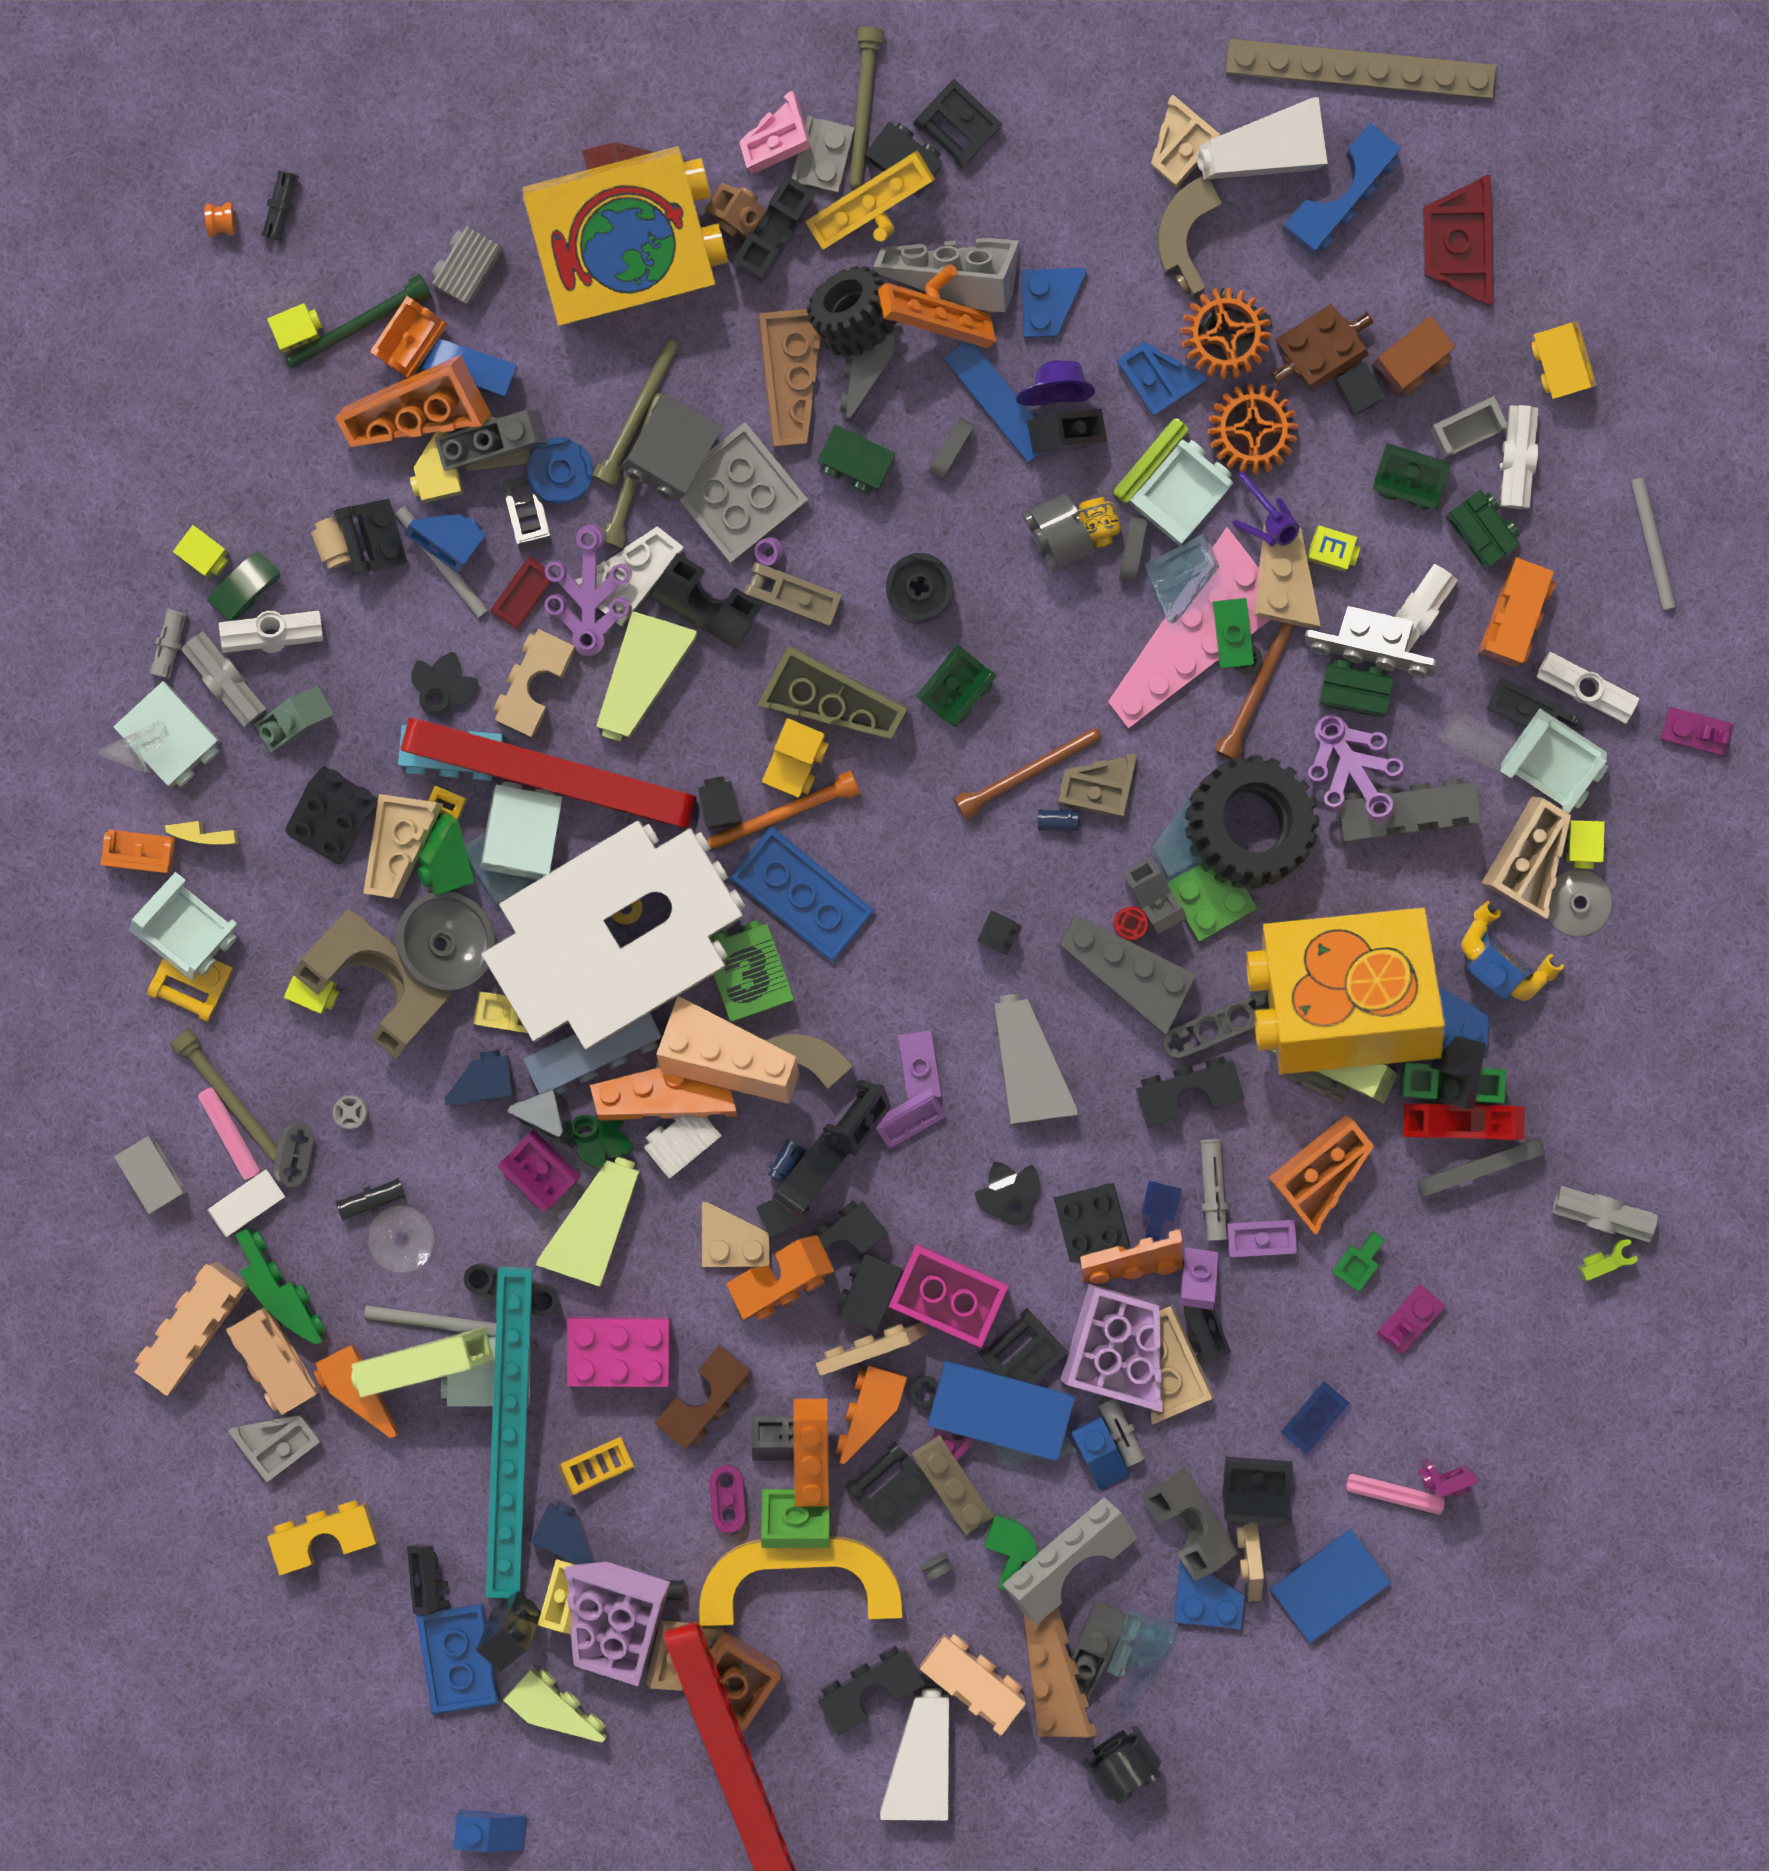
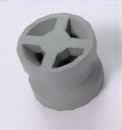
M358 1096L342 1097L334 1105V1120L342 1128H358L368 1118V1106Z

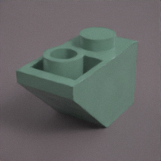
M317 685L288 698L254 725L261 739L265 742L270 753L318 727L332 717L334 713Z

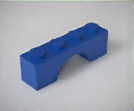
M1370 122L1346 152L1353 170L1350 189L1342 197L1331 202L1319 203L1305 199L1285 223L1282 230L1310 254L1313 255L1317 249L1324 252L1336 238L1332 232L1340 223L1345 227L1358 212L1353 207L1359 199L1363 198L1367 201L1379 187L1375 180L1380 174L1384 172L1388 176L1400 162L1396 155L1401 147Z

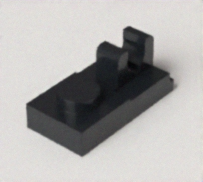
M1184 1306V1316L1187 1322L1191 1324L1193 1332L1196 1333L1189 1336L1188 1340L1190 1344L1193 1342L1199 1343L1202 1349L1196 1355L1198 1362L1209 1359L1211 1362H1214L1231 1353L1215 1309Z
M422 1544L407 1546L413 1613L430 1615L434 1614L433 1611L438 1610V1608L448 1607L450 1600H439L436 1595L440 1588L448 1587V1582L436 1580L438 1557L434 1552V1546Z

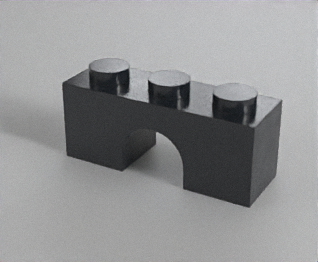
M785 175L769 201L762 220L753 233L750 232L733 259L734 267L763 284L814 202L815 192Z
M676 553L663 571L651 595V599L737 649L750 631L763 604L735 587L726 599L711 597L704 591L701 584L705 569Z
M1221 1056L1205 1061L1207 1068L1193 1071V1067L1190 1065L1173 1070L1174 1077L1161 1081L1160 1075H1155L1140 1080L1142 1086L1135 1088L1146 1127L1179 1119L1177 1099L1180 1093L1189 1087H1197L1203 1090L1212 1109L1245 1100L1234 1061L1226 1062L1225 1057Z
M854 1200L838 1212L842 1218L830 1225L826 1221L811 1233L813 1236H818L825 1252L833 1242L846 1240L851 1242L861 1254L888 1234L887 1230L864 1201L857 1205ZM833 1272L823 1278L825 1283L834 1277L835 1273ZM805 1289L804 1291L806 1292V1294H807L808 1296H810V1295H811L812 1293H814L817 1289H814V1290L809 1291V1292H807V1290Z
M896 1645L891 1646L878 1655L881 1660L869 1667L868 1663L865 1662L849 1672L852 1676L850 1679L841 1684L838 1679L834 1680L821 1689L823 1695L818 1697V1702L838 1736L868 1719V1714L863 1708L860 1698L863 1691L869 1686L882 1685L888 1688L897 1702L926 1685L923 1675L905 1646L900 1649Z

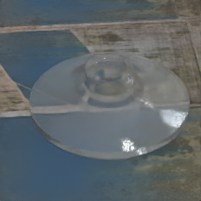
M394 1206L382 1211L372 1221L367 1235L368 1249L372 1258L382 1268L395 1273H407L421 1267L431 1256L435 1243L434 1230L428 1218L419 1210L408 1206ZM403 1232L407 1234L408 1242L406 1245H399L396 1242L398 1233Z

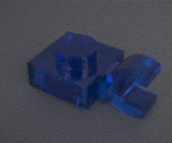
M1148 1181L1141 1214L1150 1216L1144 1239L1152 1237L1154 1242H1158L1164 1220L1174 1222L1181 1188Z

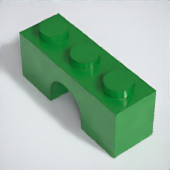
M1401 1062L1399 1096L1440 1099L1445 1072L1430 1068L1431 1064ZM1481 1068L1475 1101L1505 1103L1507 1069Z

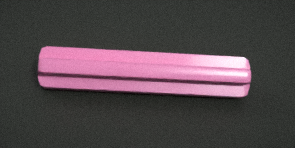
M213 1087L202 1091L198 1098L242 1178L247 1180L256 1176L260 1169L221 1098Z
M1350 1474L1346 1483V1490L1348 1492L1438 1515L1442 1513L1445 1505V1498H1439L1435 1494L1356 1474Z

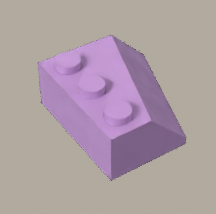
M1088 1284L1060 1380L1072 1387L1163 1412L1160 1384L1162 1379L1159 1347H1161L1159 1305L1121 1292Z
M609 1562L566 1566L565 1579L568 1580L569 1591L567 1597L568 1609H571L573 1623L570 1631L574 1666L638 1686L649 1662L670 1582Z

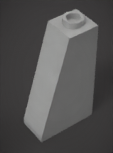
M1020 993L1000 996L1001 1003L994 1004L1010 1124L1078 1115L1077 1107L1028 999L1021 1000Z

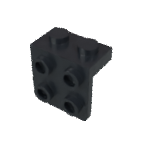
M323 765L308 782L285 831L290 837L335 864H342L347 858L363 824L376 810L378 798L372 795L368 789L355 785L345 779L338 771Z
M1225 1456L1222 1485L1224 1519L1236 1525L1263 1523L1271 1528H1280L1284 1525L1292 1524L1290 1503L1293 1472L1292 1461Z

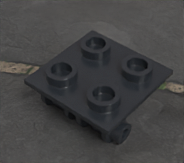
M1107 1183L1098 1187L1053 1197L1070 1262L1080 1260L1081 1256L1117 1246L1126 1249L1131 1248L1114 1183Z

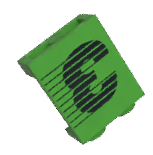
M760 920L740 926L742 932L729 936L728 931L710 937L712 942L718 939L728 955L727 958L723 959L727 967L715 973L714 976L730 1022L794 1000L769 925H761Z

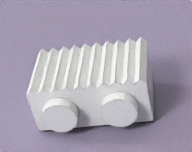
M674 1115L673 1119L675 1122L666 1130L660 1125L646 1137L649 1144L644 1147L669 1179L722 1136L708 1117L694 1118V1115Z

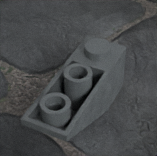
M896 324L893 325L895 328L893 332L885 337L886 340L874 346L873 350L869 352L868 350L864 351L862 355L858 356L852 354V359H845L844 379H850L849 392H842L840 412L846 413V421H852L892 361Z
M528 409L485 422L482 426L469 427L435 438L444 471L520 453L549 443L540 411Z
M1097 1600L1084 1623L1070 1655L1071 1660H1075L1079 1674H1076L1075 1678L1080 1694L1085 1693L1087 1702L1121 1636L1126 1618V1613Z

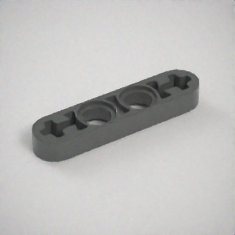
M1267 990L1170 1029L1162 1040L1164 1051L1171 1057H1184L1254 1028V1011L1248 1002L1255 1000V1007L1264 1004ZM1241 1007L1248 1012L1249 1020L1243 1027H1236L1230 1021V1013L1235 1008ZM1206 1020L1215 1022L1218 1027L1216 1037L1211 1040H1206L1199 1034V1026ZM1193 1026L1194 1036L1200 1045L1193 1047V1040L1183 1044V1051L1179 1053L1176 1048H1169L1168 1043L1172 1041L1171 1035L1177 1033L1179 1037L1187 1036L1189 1032L1186 1028Z
M1540 1137L1499 1150L1496 1154L1485 1155L1468 1161L1465 1165L1454 1166L1417 1180L1422 1197L1541 1156L1545 1154V1150Z

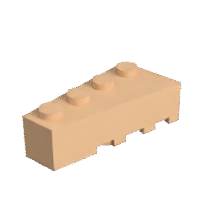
M677 996L657 1052L661 1072L787 1104L790 1103L799 1077L795 1056Z
M219 1262L209 1265L205 1264L196 1276L195 1281L197 1283L190 1293L186 1291L175 1305V1308L178 1310L172 1319L166 1318L156 1331L155 1335L158 1336V1339L151 1348L147 1345L135 1361L139 1366L134 1373L166 1396L172 1394L248 1289V1285L243 1279Z

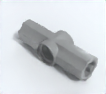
M204 631L194 636L181 648L183 653L203 676L202 680L219 701L223 700L231 713L245 728L267 711V708L246 684L245 681L247 680L244 675L238 672L234 667L235 664L228 657H224L219 648Z
M1561 1185L1557 1191L1552 1213L1571 1220L1586 1223L1585 1226L1611 1234L1617 1232L1649 1243L1654 1235L1658 1215L1652 1212L1623 1205L1624 1202L1596 1193L1595 1196Z

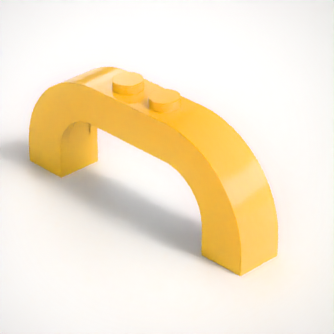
M829 1536V1548H761V1540H754L731 1549L711 1569L700 1597V1626L734 1625V1592L736 1587L748 1574L763 1569L842 1567L850 1570L860 1578L865 1586L868 1598V1619L902 1618L901 1592L897 1578L887 1561L876 1550L858 1540Z

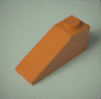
M354 1343L315 1363L318 1370L314 1371V1375L322 1389L328 1388L331 1395L389 1438H393L400 1433L380 1393L360 1397L358 1390L355 1389L351 1379L353 1371L351 1365L363 1361Z

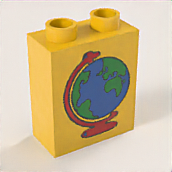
M679 146L523 187L526 209L558 326L715 285L711 267L729 263L719 224L700 228L694 202L711 198L702 159L698 158L683 162Z

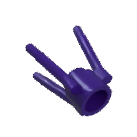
M1240 472V479L1270 515L1265 520L1267 533L1238 520H1234L1233 525L1264 540L1270 547H1273L1276 543L1281 546L1292 543L1298 536L1300 524L1294 520L1286 504L1281 498H1277L1276 503L1281 511L1278 512L1244 472Z

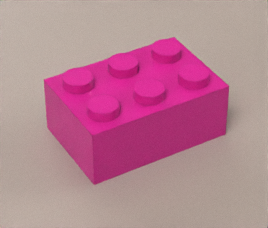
M916 1243L889 1302V1307L981 1348L1008 1289V1284Z
M570 1316L568 1318L567 1386L669 1387L670 1317Z

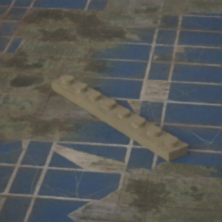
M1229 39L1226 74L1488 100L1493 98L1496 69L1494 64Z

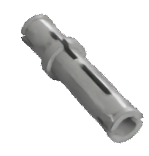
M1221 1139L1200 1140L1205 1204H1201L1202 1211L1205 1210L1206 1241L1228 1239L1225 1209H1229L1228 1202H1225Z

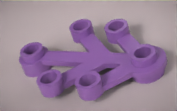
M591 524L582 527L576 536L577 544L583 550L582 587L567 572V566L562 561L550 562L545 568L546 577L550 581L558 582L582 608L581 621L567 607V601L564 596L554 594L545 600L546 611L551 615H558L573 632V646L576 647L575 649L578 653L584 656L598 654L605 645L604 633L620 618L628 616L632 610L631 602L625 597H619L610 603V611L596 622V608L620 585L631 580L632 570L627 564L615 565L610 570V576L596 589L597 550L604 546L606 535L600 526ZM586 533H590L593 536L594 542L592 545L585 543L584 536ZM554 565L561 569L559 577H555L552 574L551 570ZM618 568H622L626 572L624 580L617 578L616 571ZM553 599L559 600L561 604L558 611L554 610L551 606ZM617 602H622L625 605V612L623 614L617 612ZM585 633L591 635L593 639L590 646L586 645L583 641Z
M1335 715L1323 717L1315 728V736L1320 743V747L1314 764L1308 770L1311 784L1323 786L1328 782L1329 773L1327 765L1334 749L1340 760L1331 788L1324 795L1326 808L1331 812H1339L1344 808V790L1349 775H1351L1366 799L1368 817L1377 823L1388 821L1394 812L1392 799L1385 793L1377 792L1364 769L1382 772L1388 780L1397 781L1404 775L1402 761L1398 758L1384 759L1353 752L1347 744L1353 743L1368 746L1372 754L1382 755L1388 749L1386 735L1381 732L1367 733L1349 729L1347 723ZM1329 730H1336L1338 732L1334 736L1326 735ZM1376 740L1384 742L1379 747H1375L1372 745V743ZM1392 766H1397L1400 768L1395 773H1391L1388 771V769ZM1321 771L1324 773L1320 778L1313 777L1315 772ZM1333 797L1340 798V801L1336 804L1329 803V800ZM1382 807L1386 809L1384 813H1375L1377 808Z

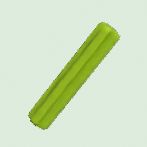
M1175 418L1170 422L1114 489L1113 493L1118 499L1124 503H1129L1185 437L1189 428L1181 420Z

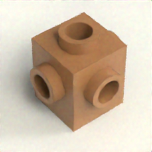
M722 182L706 207L705 212L719 222L720 230L727 235L734 237L737 233L748 237L750 232L753 233L760 223L766 209L756 202L758 196L744 187L737 189Z

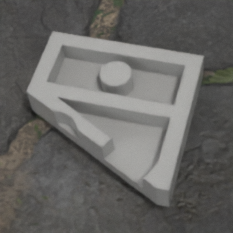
M302 1414L236 1426L228 1430L229 1434L266 1483L322 1441Z

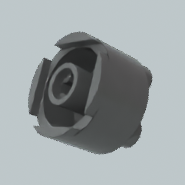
M1066 493L1022 514L1030 532L1034 531L1036 538L1033 539V543L1041 557L1044 556L1052 573L1082 560L1094 553L1095 550L1084 522H1081L1076 514L1078 511Z

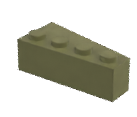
M793 645L787 647L757 704L760 707L807 717L889 739L895 736L910 708Z

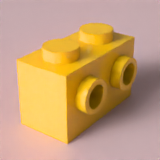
M1578 321L1534 334L1535 341L1532 342L1533 353L1537 361H1542L1545 371L1541 375L1542 384L1546 393H1551L1553 399L1597 386Z

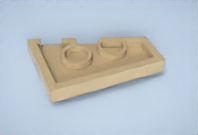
M1264 520L1263 532L1267 533V532H1266V526H1265V520ZM1300 525L1298 536L1292 543L1286 546L1276 543L1273 547H1270L1262 540L1254 616L1317 629L1321 625Z
M379 794L363 894L395 899L400 898L443 803Z
M1173 1305L1159 1311L1161 1346L1159 1351L1162 1379L1160 1384L1163 1412L1151 1409L1152 1425L1214 1398Z
M921 1321L905 1328L902 1324L884 1330L885 1335L874 1339L873 1335L854 1341L855 1347L845 1351L843 1345L824 1352L826 1358L815 1363L818 1372L822 1376L911 1344L929 1333L926 1324Z

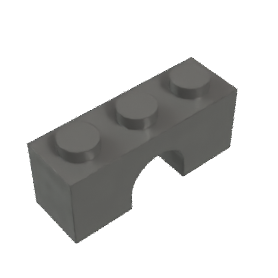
M1185 1467L1165 1476L1141 1495L1158 1524L1170 1518H1175L1183 1525L1186 1531V1543L1177 1554L1194 1581L1217 1571L1239 1553Z

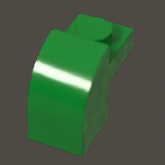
M995 1512L984 1547L1008 1556L998 1582V1588L1006 1591L1002 1584L1023 1567L1021 1566L1022 1561L1028 1563L1037 1555V1548L1031 1532L1025 1525L1015 1519Z

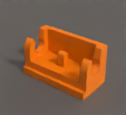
M407 296L370 352L386 365L409 378L415 375L448 324L429 309L423 308Z
M108 829L104 836L100 865L172 874L176 837Z

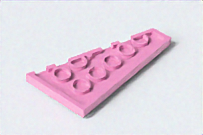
M1226 527L1108 701L1127 728H1130L1219 660L1212 606L1213 601L1246 598L1251 635L1270 621V619L1254 616L1259 568L1228 527Z

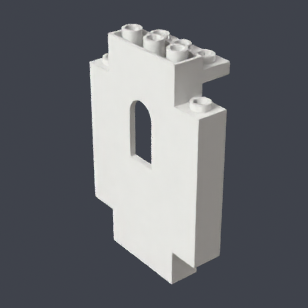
M636 821L499 903L516 933L483 952L482 956L533 1041L537 1042L565 1024L570 1023L584 1048L589 1050L727 967L723 960L728 957L725 949L718 939L712 942L710 937L735 926L734 923L744 917L741 909L746 906L736 890L729 892L723 882L728 876L720 862L712 863L706 852L711 847L702 832L695 835L694 831L690 828L656 848L654 844L659 839L650 824L643 826L640 821ZM651 892L665 894L672 904V913L669 919L620 949L604 920Z

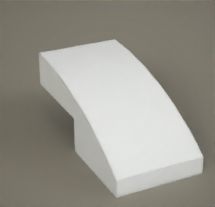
M266 1169L210 1207L207 1211L227 1238L281 1201L285 1196Z

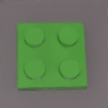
M1200 864L1167 882L1171 892L1182 906L1187 916L1186 921L1198 942L1257 909L1245 887L1242 889L1232 887V882L1228 880L1221 883L1214 879L1216 875L1214 871L1210 869L1205 872Z
M762 1489L761 1548H829L830 1489L829 1506L795 1507V1489Z

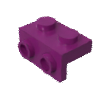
M534 1129L498 1164V1168L503 1172L504 1177L509 1182L515 1184L527 1196V1199L533 1206L540 1208L543 1212L550 1209L581 1177Z
M1429 1459L1420 1460L1423 1469L1418 1470L1422 1484L1428 1492L1432 1491L1439 1498L1448 1494L1452 1495L1453 1498L1465 1495L1472 1491L1470 1486L1477 1484L1473 1470L1466 1465L1438 1475L1434 1464Z

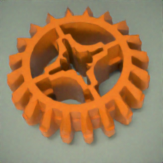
M1226 288L1225 298H1220L1218 289H1213V301L1211 302L1205 294H1202L1199 299L1203 307L1201 308L1196 303H1192L1189 307L1196 316L1185 314L1183 317V321L1192 326L1180 329V334L1191 337L1182 341V348L1193 346L1194 349L1187 354L1186 358L1188 360H1192L1196 356L1200 358L1195 366L1197 370L1202 369L1205 363L1208 364L1210 367L1207 371V376L1212 377L1215 368L1220 369L1219 376L1222 380L1227 376V369H1231L1232 376L1235 379L1240 376L1239 366H1242L1246 373H1250L1252 367L1249 360L1259 365L1262 362V358L1256 351L1267 353L1269 349L1260 340H1270L1272 335L1269 332L1261 331V329L1270 325L1269 319L1261 321L1258 319V317L1265 313L1264 307L1253 311L1251 308L1256 303V298H1250L1248 303L1245 304L1242 302L1245 292L1240 290L1237 298L1233 299L1231 298V288ZM1224 307L1240 311L1247 317L1249 322H1233ZM1214 310L1216 327L1205 334L1198 335L1201 319L1207 313ZM1222 323L1228 331H1236L1235 335H1231L1229 345L1224 337L1215 336L1217 332L1220 333ZM1253 332L1251 348L1244 355L1237 358L1235 341L1247 333ZM1215 344L1220 346L1227 360L1211 356L1202 345Z
M1248 384L1246 388L1247 395H1243L1239 386L1235 387L1234 395L1236 399L1225 393L1222 399L1227 406L1216 403L1213 407L1221 416L1210 415L1208 419L1210 423L1218 425V428H1210L1207 431L1208 436H1218L1217 440L1210 443L1211 449L1222 446L1223 450L1218 453L1217 459L1222 460L1226 455L1230 456L1231 459L1226 466L1229 469L1234 466L1236 461L1240 462L1239 473H1245L1247 465H1252V474L1258 475L1259 464L1263 465L1267 473L1272 470L1271 459L1278 466L1283 464V459L1278 454L1279 452L1290 456L1292 450L1285 445V442L1290 444L1297 442V437L1288 434V431L1297 430L1298 424L1287 422L1288 419L1296 415L1295 411L1283 412L1282 409L1288 405L1289 401L1284 399L1277 404L1275 402L1279 395L1277 390L1272 392L1270 398L1264 396L1267 390L1266 385H1261L1259 394H1254L1253 384ZM1246 403L1245 420L1233 426H1225L1230 412ZM1256 403L1269 408L1275 414L1279 423L1261 419ZM1252 417L1255 426L1263 429L1262 432L1258 431L1256 434L1257 437L1254 440V445L1251 433L1242 430L1244 426L1248 427ZM1272 433H1280L1277 445L1268 453L1260 455L1261 438L1266 435H1272ZM1227 436L1244 439L1248 446L1249 455L1237 451L1230 444Z

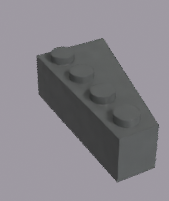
M1463 778L1442 781L1443 786L1430 788L1429 783L1409 785L1410 791L1397 793L1396 787L1378 789V793H1385L1390 796L1394 808L1392 817L1382 823L1374 822L1368 817L1366 799L1361 792L1344 794L1345 806L1341 811L1337 812L1341 842L1480 823L1481 815L1476 782L1463 783ZM1382 807L1377 808L1375 813H1384L1386 809Z
M1077 915L1073 916L1059 944L1061 948L1161 1033L1167 1035L1196 974Z

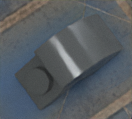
M1152 857L1122 872L1141 910L1147 916L1149 924L1158 934L1174 928L1179 922L1187 918L1182 906L1171 892L1161 870Z

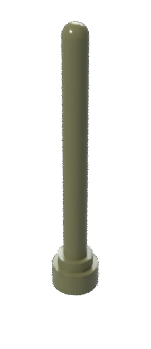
M859 27L857 31L856 42L860 43L859 49L862 50L849 181L850 187L854 190L863 185L875 53L879 51V46L883 45L884 30L872 27Z
M671 338L667 340L608 459H603L601 464L596 465L591 475L596 480L616 488L621 478L619 474L621 467L619 465L679 348V343L676 339Z
M657 393L654 395L643 428L652 414L651 410L654 404L663 394ZM627 475L611 522H607L605 528H602L606 535L605 545L609 546L610 543L612 547L617 549H623L627 537L624 535L626 529L623 528L638 484Z
M188 1028L171 1041L169 1045L177 1055L181 1053L184 1058L187 1056L267 1156L274 1162L277 1145L198 1049L200 1046L196 1041L198 1037L191 1028Z

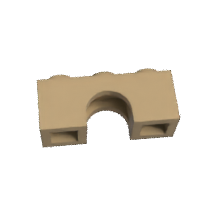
M540 629L537 630L535 635L530 633L522 648V652L526 653L521 666L515 664L508 677L507 682L511 683L510 689L506 696L500 694L494 706L493 712L497 714L495 720L530 738H534L547 708L533 701L529 693L530 683L540 673H551L563 678L576 647Z

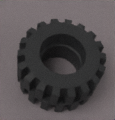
M858 266L851 267L849 270L843 269L838 271V274L828 277L825 283L820 284L816 288L817 292L811 296L809 300L811 304L807 306V313L809 314L807 318L828 350H831L837 356L840 354L843 357H850L852 354L858 356L862 355L864 351L868 350L869 352L873 350L874 346L886 340L885 337L895 329L893 325L898 323L883 317L878 289L885 282L874 269L870 270L869 267L865 266L860 269Z

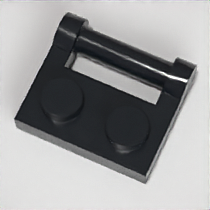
M955 79L940 92L913 122V125L921 131L923 129L955 159L954 163L961 170L1003 125ZM938 112L971 142L965 150L932 120Z
M389 498L356 506H346L333 511L335 520L340 521L352 563L349 566L351 576L389 569L407 563ZM357 517L369 561L364 560L353 518Z
M1026 1308L1020 1313L1022 1317L989 1348L985 1346L978 1354L996 1374L1035 1384L1068 1351L1037 1317ZM1032 1327L1037 1335L1005 1365H1002L997 1358L1024 1332Z
M896 1441L887 1447L889 1451L856 1481L852 1479L845 1485L847 1490L859 1501L884 1531L934 1488L925 1473ZM899 1461L905 1468L875 1495L869 1498L864 1491Z

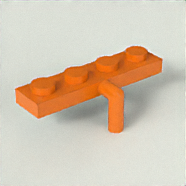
M948 264L925 285L926 294L885 283L878 289L883 317L984 348H989L996 342L989 313L941 299L939 290L958 274L957 269L951 264Z

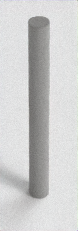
M1644 477L1631 480L1662 609L1675 608L1676 605Z
M403 506L395 513L406 529L411 521L415 519L406 506ZM422 548L477 618L488 612L486 606L460 574Z
M367 1305L365 1307L364 1319L458 1332H468L485 1327L488 1336L495 1337L496 1323Z

